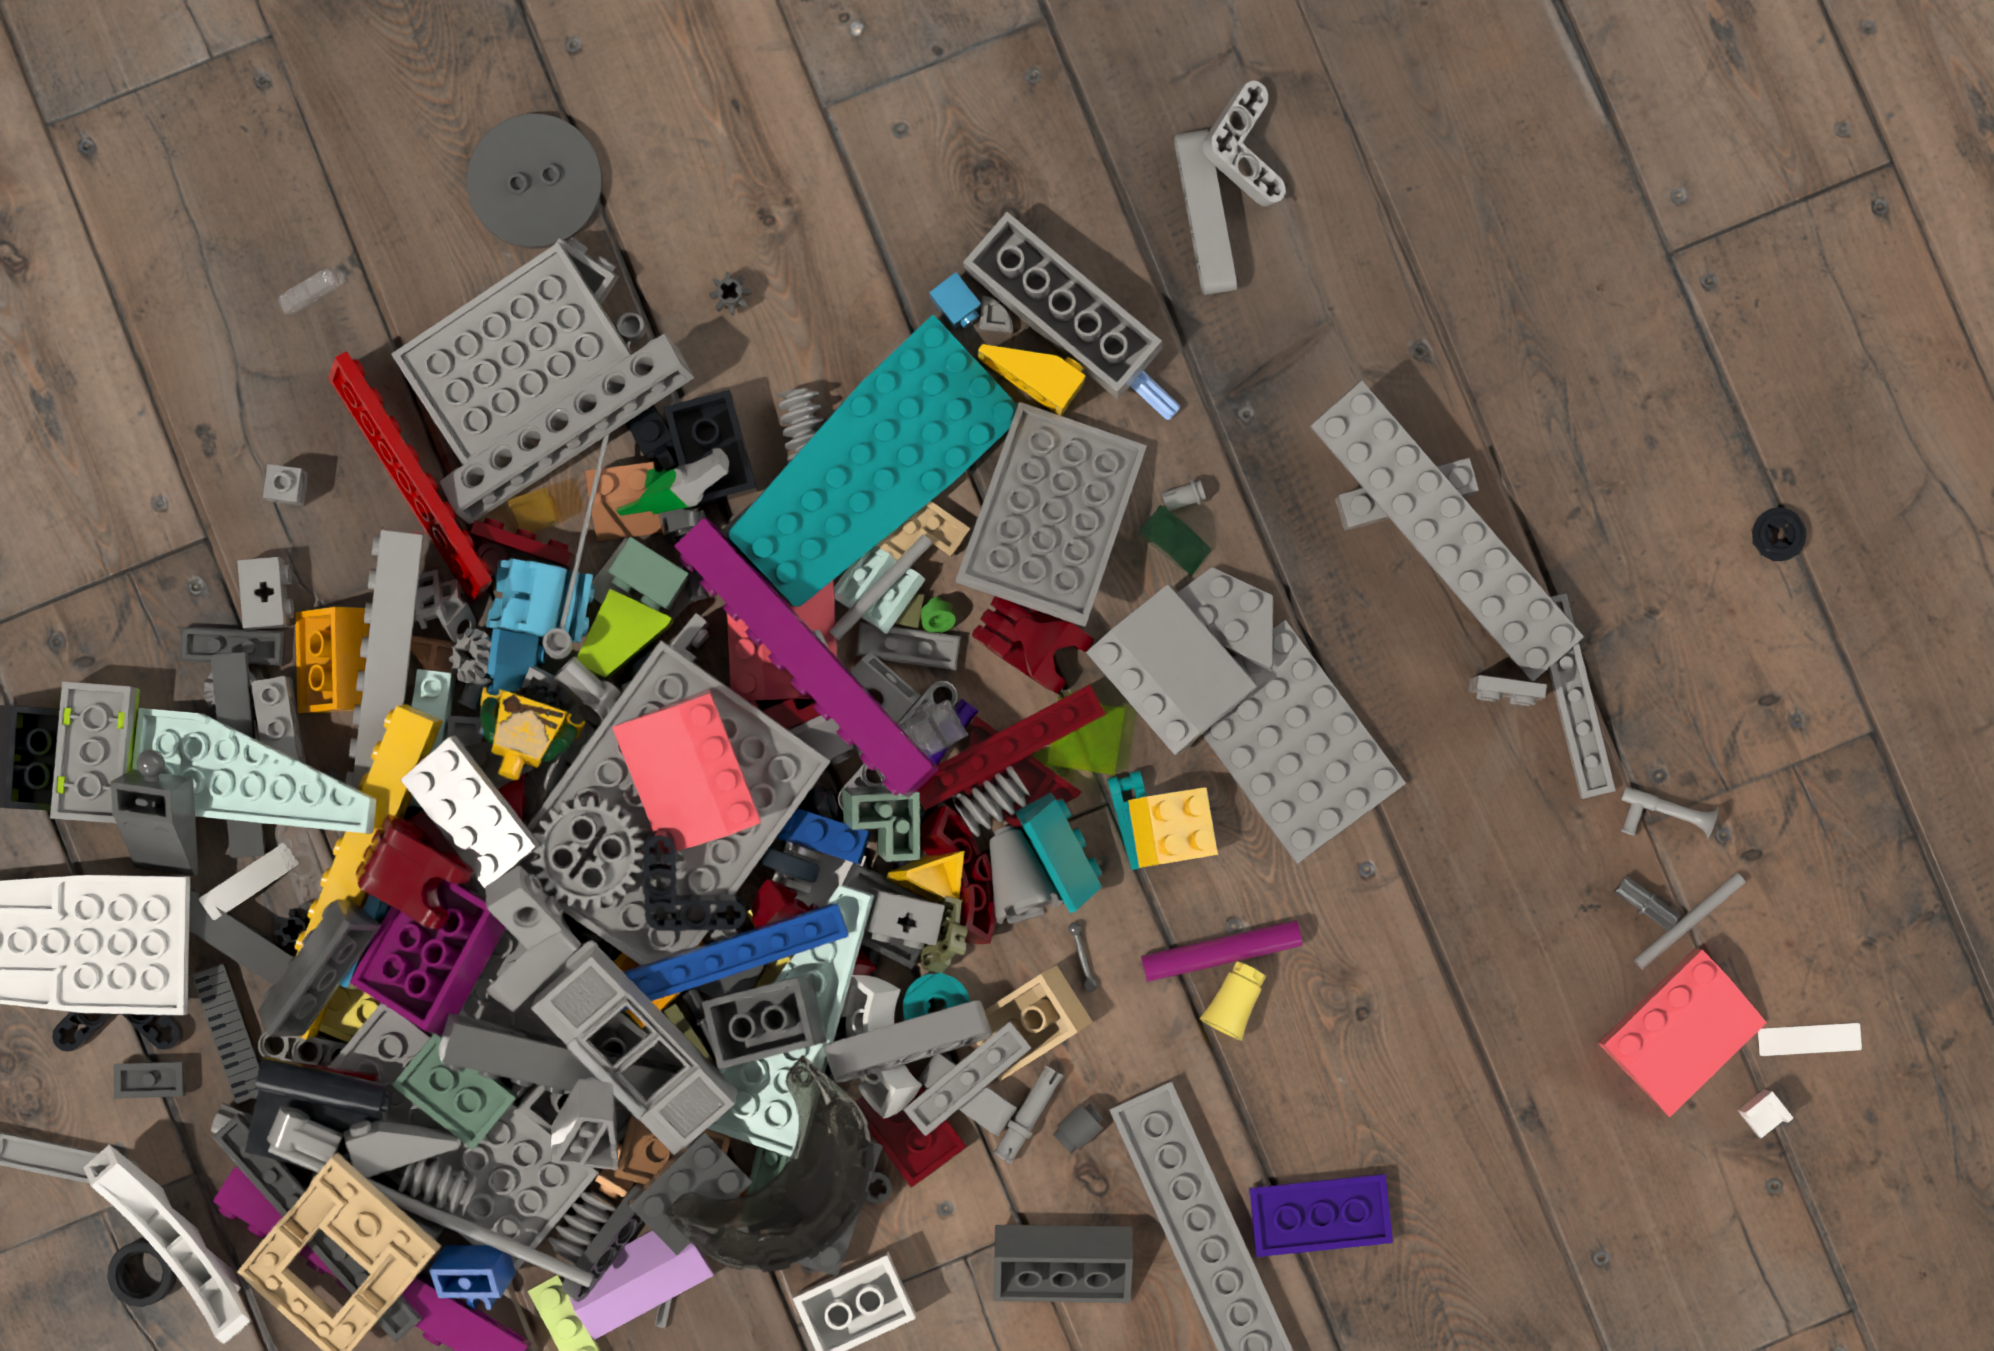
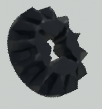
M1772 508L1763 512L1757 517L1751 529L1752 544L1759 551L1760 556H1764L1772 562L1792 559L1800 553L1806 541V528L1802 519L1795 512L1786 508ZM1787 524L1788 526L1784 529L1785 532L1783 533L1786 542L1784 543L1779 540L1770 545L1769 543L1773 537L1770 528L1773 527L1777 530Z

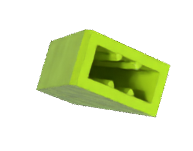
M609 589L576 659L598 680L600 676L609 679L673 625L674 619Z

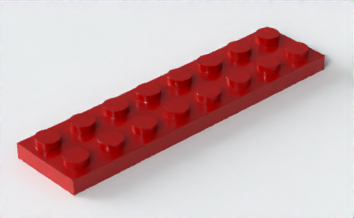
M345 351L334 358L328 376L329 381L454 578L465 589V595L471 604L484 596L493 581L491 579L492 571L488 563L483 558L479 559L472 549L474 548L472 538L466 530L461 531L454 521L456 515L453 508L447 501L442 502L436 492L438 487L430 473H424L418 464L420 459L416 450L411 444L406 445L400 436L401 428L399 423L392 415L388 417L382 407V397L375 387L370 388L364 379L365 371L356 358L352 359L348 352Z

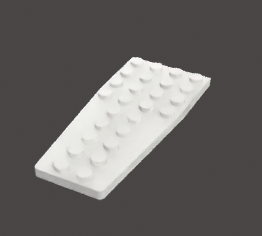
M78 875L0 881V1004L80 1013L188 1014L190 877Z

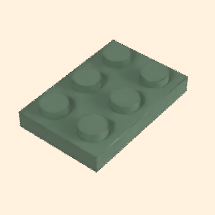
M434 1033L393 1082L392 1086L473 1150L518 1095L499 1079L483 1077L478 1074L477 1070L466 1068L464 1072H459L445 1067V1063H442L437 1053L443 1035Z

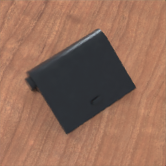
M264 1056L256 1079L255 1088L258 1090L245 1153L296 1164L268 1152L271 1143L268 1142L267 1137L281 1106H290L305 1112L310 1117L309 1120L343 1134L336 1153L353 1166L344 1132L350 1130L349 1128L353 1124L361 1121H369L370 1123L380 1122L382 1113H388L393 1093L387 1092V1084Z

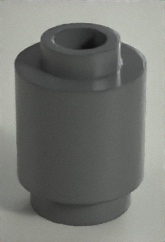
M1080 1103L1057 1124L1058 1129L1053 1135L1072 1154L1077 1148L1081 1150L1103 1129L1100 1122L1104 1118L1091 1104L1084 1107Z

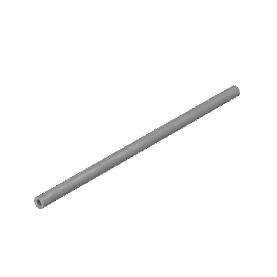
M272 1144L268 1151L317 1173L327 1163L299 1150L286 1151ZM366 1178L397 1207L588 1288L594 1274Z

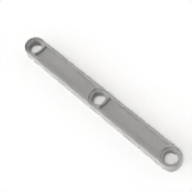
M0 1132L1 1166L90 1184L83 1167L100 1152ZM127 1158L130 1162H132L136 1167L140 1169L139 1165L134 1160Z

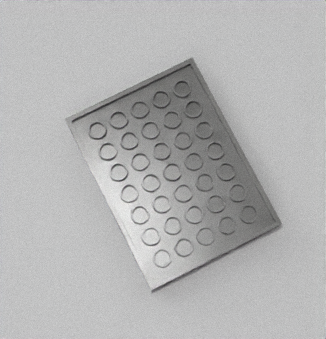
M660 640L527 825V828L532 835H534V832H545L546 830L539 822L541 819L550 822L553 820L549 814L551 808L561 813V802L563 800L570 807H574L576 796L580 797L582 804H587L590 795H593L595 805L600 806L602 800L608 798V809L612 810L614 806L620 804L618 813L620 817L628 813L632 815L627 823L628 827L639 825L640 828L633 835V838H643L644 843L635 847V850L644 853L645 839L653 832V829L612 726L710 689L760 815L761 823L731 835L677 851L676 895H735L831 761ZM580 819L573 824V829L579 836H588L593 832V827L587 820ZM605 826L600 827L587 848L579 847L582 850V854L569 873L570 878H574L589 856L596 857L593 852L596 844L607 830ZM608 839L602 844L604 852L610 856H615L622 851V846L618 840ZM656 841V846L650 848H654L657 851V863H664L663 854ZM560 848L554 852L555 861L560 865H568L573 861V855L568 849ZM531 852L514 868L520 865L529 875L533 874L536 876L543 868L542 866H532L531 862L540 857V854ZM644 858L634 860L635 863L642 867L641 872L630 873L636 880L635 885L624 882L626 895L623 896L617 891L613 892L614 903L612 904L606 897L601 898L600 908L595 906L593 900H588L586 909H582L581 899H576L571 907L568 906L569 896L564 894L558 900L565 913L640 965L694 949L709 931L654 930L647 924L645 918ZM588 868L583 872L584 880L589 884H597L602 880V874L596 868ZM661 872L654 874L650 879L652 885L656 888H665L671 881L667 874ZM547 877L538 879L543 890L549 881ZM553 887L545 892L549 896H556L558 889ZM681 905L676 906V920H681ZM691 905L686 910L687 917L695 921L702 919L706 914L705 909L700 905ZM710 905L711 920H716V913L720 912H716V905ZM660 906L657 907V912L651 914H657L658 919L663 920L667 912H665L664 907Z

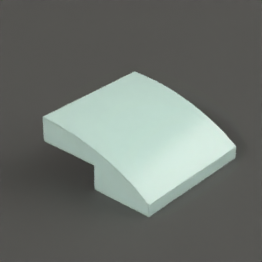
M874 546L848 567L834 587L835 600L850 610L897 560L888 552ZM909 568L861 618L887 634L926 579Z

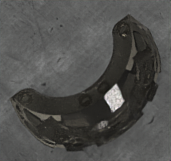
M803 1054L790 1068L785 1080L786 1087L790 1091L797 1107L799 1128L795 1148L781 1172L763 1188L740 1198L723 1200L700 1196L696 1193L683 1194L664 1213L681 1234L717 1262L743 1271L744 1268L762 1270L763 1272L779 1271L790 1268V1264L806 1257L814 1258L836 1242L849 1228L861 1210L868 1194L866 1187L871 1171H874V1145L870 1140L867 1120L855 1101Z

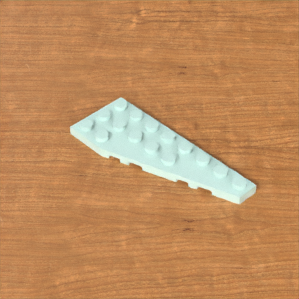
M145 708L138 709L132 770H138L137 759L142 752L156 750L161 753L165 760V767L162 773L193 778L195 816L373 834L377 799L205 714Z
M839 885L826 905L838 901L849 937L794 954L774 982L777 983L811 975L827 1042L719 1069L718 1071L738 1090L735 1105L707 1129L794 1159L801 1158L822 1084V1079L812 1063L825 1073L828 1060L824 1048L833 1043L873 903V894L845 885Z

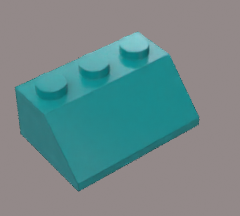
M1049 793L1015 811L1046 872L1060 893L1063 903L1071 914L1077 911L1102 888L1097 878L1103 874L1094 857L1087 860L1082 850L1087 844L1078 827L1072 830L1066 819L1072 815L1064 800L1061 798L1056 801L1052 793Z

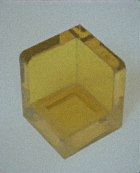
M547 488L508 500L509 507L513 509L519 529L532 533L560 523L551 493Z

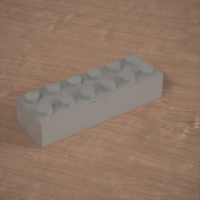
M1008 212L1004 214L963 261L964 270L969 276L1066 357H1070L1084 368L1083 371L1117 400L1162 350V340Z

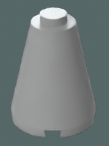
M1006 826L994 831L995 836L989 840L995 916L998 924H1002L1005 918H1007L1008 924L1036 918L1045 914L1043 907L1052 904L1053 910L1063 903L1061 895L1022 830H1014L1013 826Z

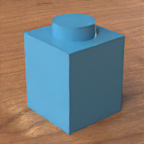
M957 272L929 292L930 299L954 329L960 325L966 328L980 316L977 312L981 309V303Z

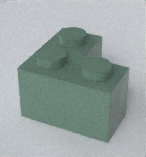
M632 537L628 539L608 570L614 576L612 580L614 585L630 595L635 590L643 594L640 601L657 612L661 606L667 610L670 609L690 578L687 572Z
M886 786L843 788L844 823L852 830L877 828L878 855L886 862L920 860L919 791H916L908 798L902 796L901 793L895 796Z

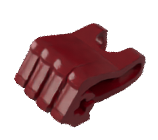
M995 596L990 604L995 611L987 609L982 614L980 620L986 625L983 627L979 624L974 629L972 637L990 652L1044 688L1060 694L1066 682L1055 671L1053 659L1055 651L1058 648L1073 646L1078 650L1087 652L1093 646L1094 639L1069 621Z
M388 814L382 823L383 830L379 828L376 830L371 841L373 845L369 844L363 854L364 861L359 864L355 874L358 880L357 885L363 891L402 911L420 924L432 929H442L449 918V913L440 906L437 891L439 883L447 880L454 884H468L474 870L456 855L448 852H439L422 843L426 831L409 821Z

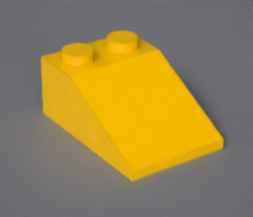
M984 344L978 349L979 361L1054 414L1062 416L1084 386L1086 377L1082 373L1084 368L1070 357L1063 360L1055 355Z

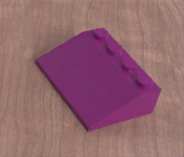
M447 880L441 881L437 887L440 906L449 913V918L443 928L432 929L426 927L391 906L381 924L382 926L374 936L349 982L423 1030L443 1035L449 1013L459 1015L506 929L487 909L486 897L462 884H454Z

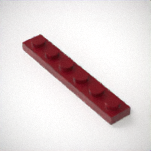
M1091 685L1074 692L936 765L939 770L917 790L919 791L920 803L924 810L939 804L1105 716L1106 714Z

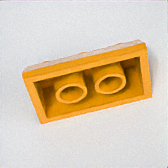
M330 607L295 612L298 714L354 712L355 704L361 705L363 691H356L359 670L365 671L366 658L360 657L362 637H369L370 624L364 623L365 608Z

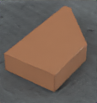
M412 635L411 650L425 670L451 673L453 663L448 659L453 655V649L450 645L457 643Z

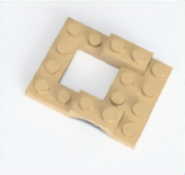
M336 1153L311 1181L309 1188L297 1203L273 1227L237 1273L323 1351H353L381 1316L394 1304L428 1264L427 1262L439 1250L441 1245L341 1155ZM320 1229L370 1273L369 1277L338 1313L287 1268Z

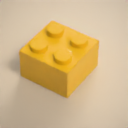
M1207 787L1128 800L1139 868L1218 855Z

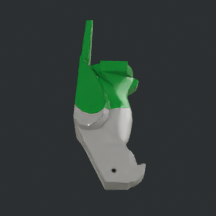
M715 448L712 454L695 463L684 464L670 471L662 470L658 472L655 469L648 470L644 484L646 491L638 500L618 507L616 512L620 516L651 511L653 514H659L696 506L702 500L705 489L728 473V456L720 448Z

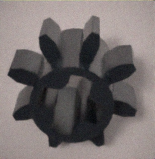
M291 908L289 918L277 917V920L282 924L280 930L274 931V935H281L285 939L282 942L283 948L288 947L291 942L296 944L297 935L290 934L289 928L295 926V923L296 925H302L303 930H307L310 922L308 920V911L304 912L301 917H298L297 910Z

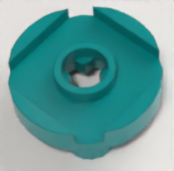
M943 973L926 974L916 979L907 989L903 1001L904 1019L907 1021L929 1014L927 1010L931 1005L928 1001L933 997L937 1001L943 999L946 1002L943 1010L970 1002V997L963 984L956 978Z

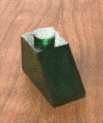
M1162 505L1157 508L1138 533V536L1189 576H1192L1212 550L1188 525Z

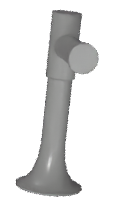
M1626 786L1621 801L1630 803L1631 806L1621 832L1635 836L1643 808L1697 825L1705 832L1708 840L1718 815L1719 806L1713 811L1701 812Z

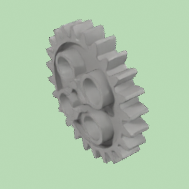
M590 795L587 804H582L580 797L576 796L574 807H570L563 800L561 802V813L551 808L549 814L553 820L550 822L541 819L539 822L546 831L534 832L533 836L541 841V844L532 852L540 854V857L532 860L531 864L532 866H542L543 868L536 877L537 879L548 878L549 881L544 887L545 891L553 887L558 889L555 900H559L564 894L569 896L568 906L570 907L576 899H581L582 909H586L588 900H593L595 906L600 908L601 898L606 897L611 904L614 903L613 892L617 891L625 896L624 882L635 885L636 880L630 873H638L642 870V867L634 862V860L644 858L643 852L635 850V847L644 843V839L633 838V835L640 827L639 825L628 827L627 823L632 815L628 813L620 817L618 815L620 804L614 806L612 810L608 809V798H604L600 806L595 805L593 795ZM580 819L587 820L591 823L593 832L588 836H579L575 833L573 824ZM605 826L607 830L596 844L593 852L596 857L589 856L574 878H570L569 873L582 854V850L579 847L587 848L600 827ZM608 839L618 840L622 846V851L615 856H610L604 852L602 844ZM560 848L568 849L573 855V861L568 865H560L555 861L554 852ZM588 868H596L601 872L602 880L597 884H589L584 880L583 872Z

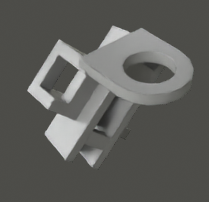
M438 569L419 574L414 622L418 621L421 628L424 629L427 628L428 620L439 618L443 629H445L449 638L454 643H457L458 625L463 620L467 619V628L475 629L476 620L469 605L460 597V594L465 593V589L457 579L444 582ZM433 579L432 585L424 587L423 582ZM435 601V604L424 606V604Z

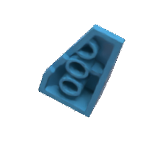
M493 629L487 674L491 675L494 683L489 686L488 694L498 695L499 689L512 692L515 689L521 688L529 667L544 665L546 651L542 645V638Z

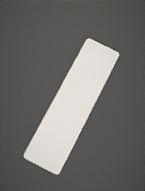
M282 843L200 897L199 901L212 920H216L222 916L217 908L227 913L298 866L299 862L288 846Z
M1859 1023L1765 1028L1758 1031L1759 1053L1761 1056L1855 1051L1862 1049Z

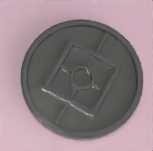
M524 114L499 123L479 141L468 165L467 191L475 214L493 235L517 247L529 249L548 248L555 245L558 238L567 241L574 237L589 223L601 198L602 171L592 145L573 125L550 115Z

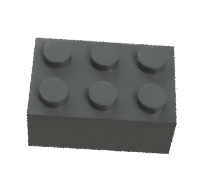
M811 975L702 1002L718 1070L827 1042Z
M703 1131L685 1148L683 1147L627 1201V1204L678 1256L692 1241L684 1236L666 1216L686 1227L703 1231L752 1181ZM689 1230L686 1232L687 1236L692 1240L698 1236V1234Z

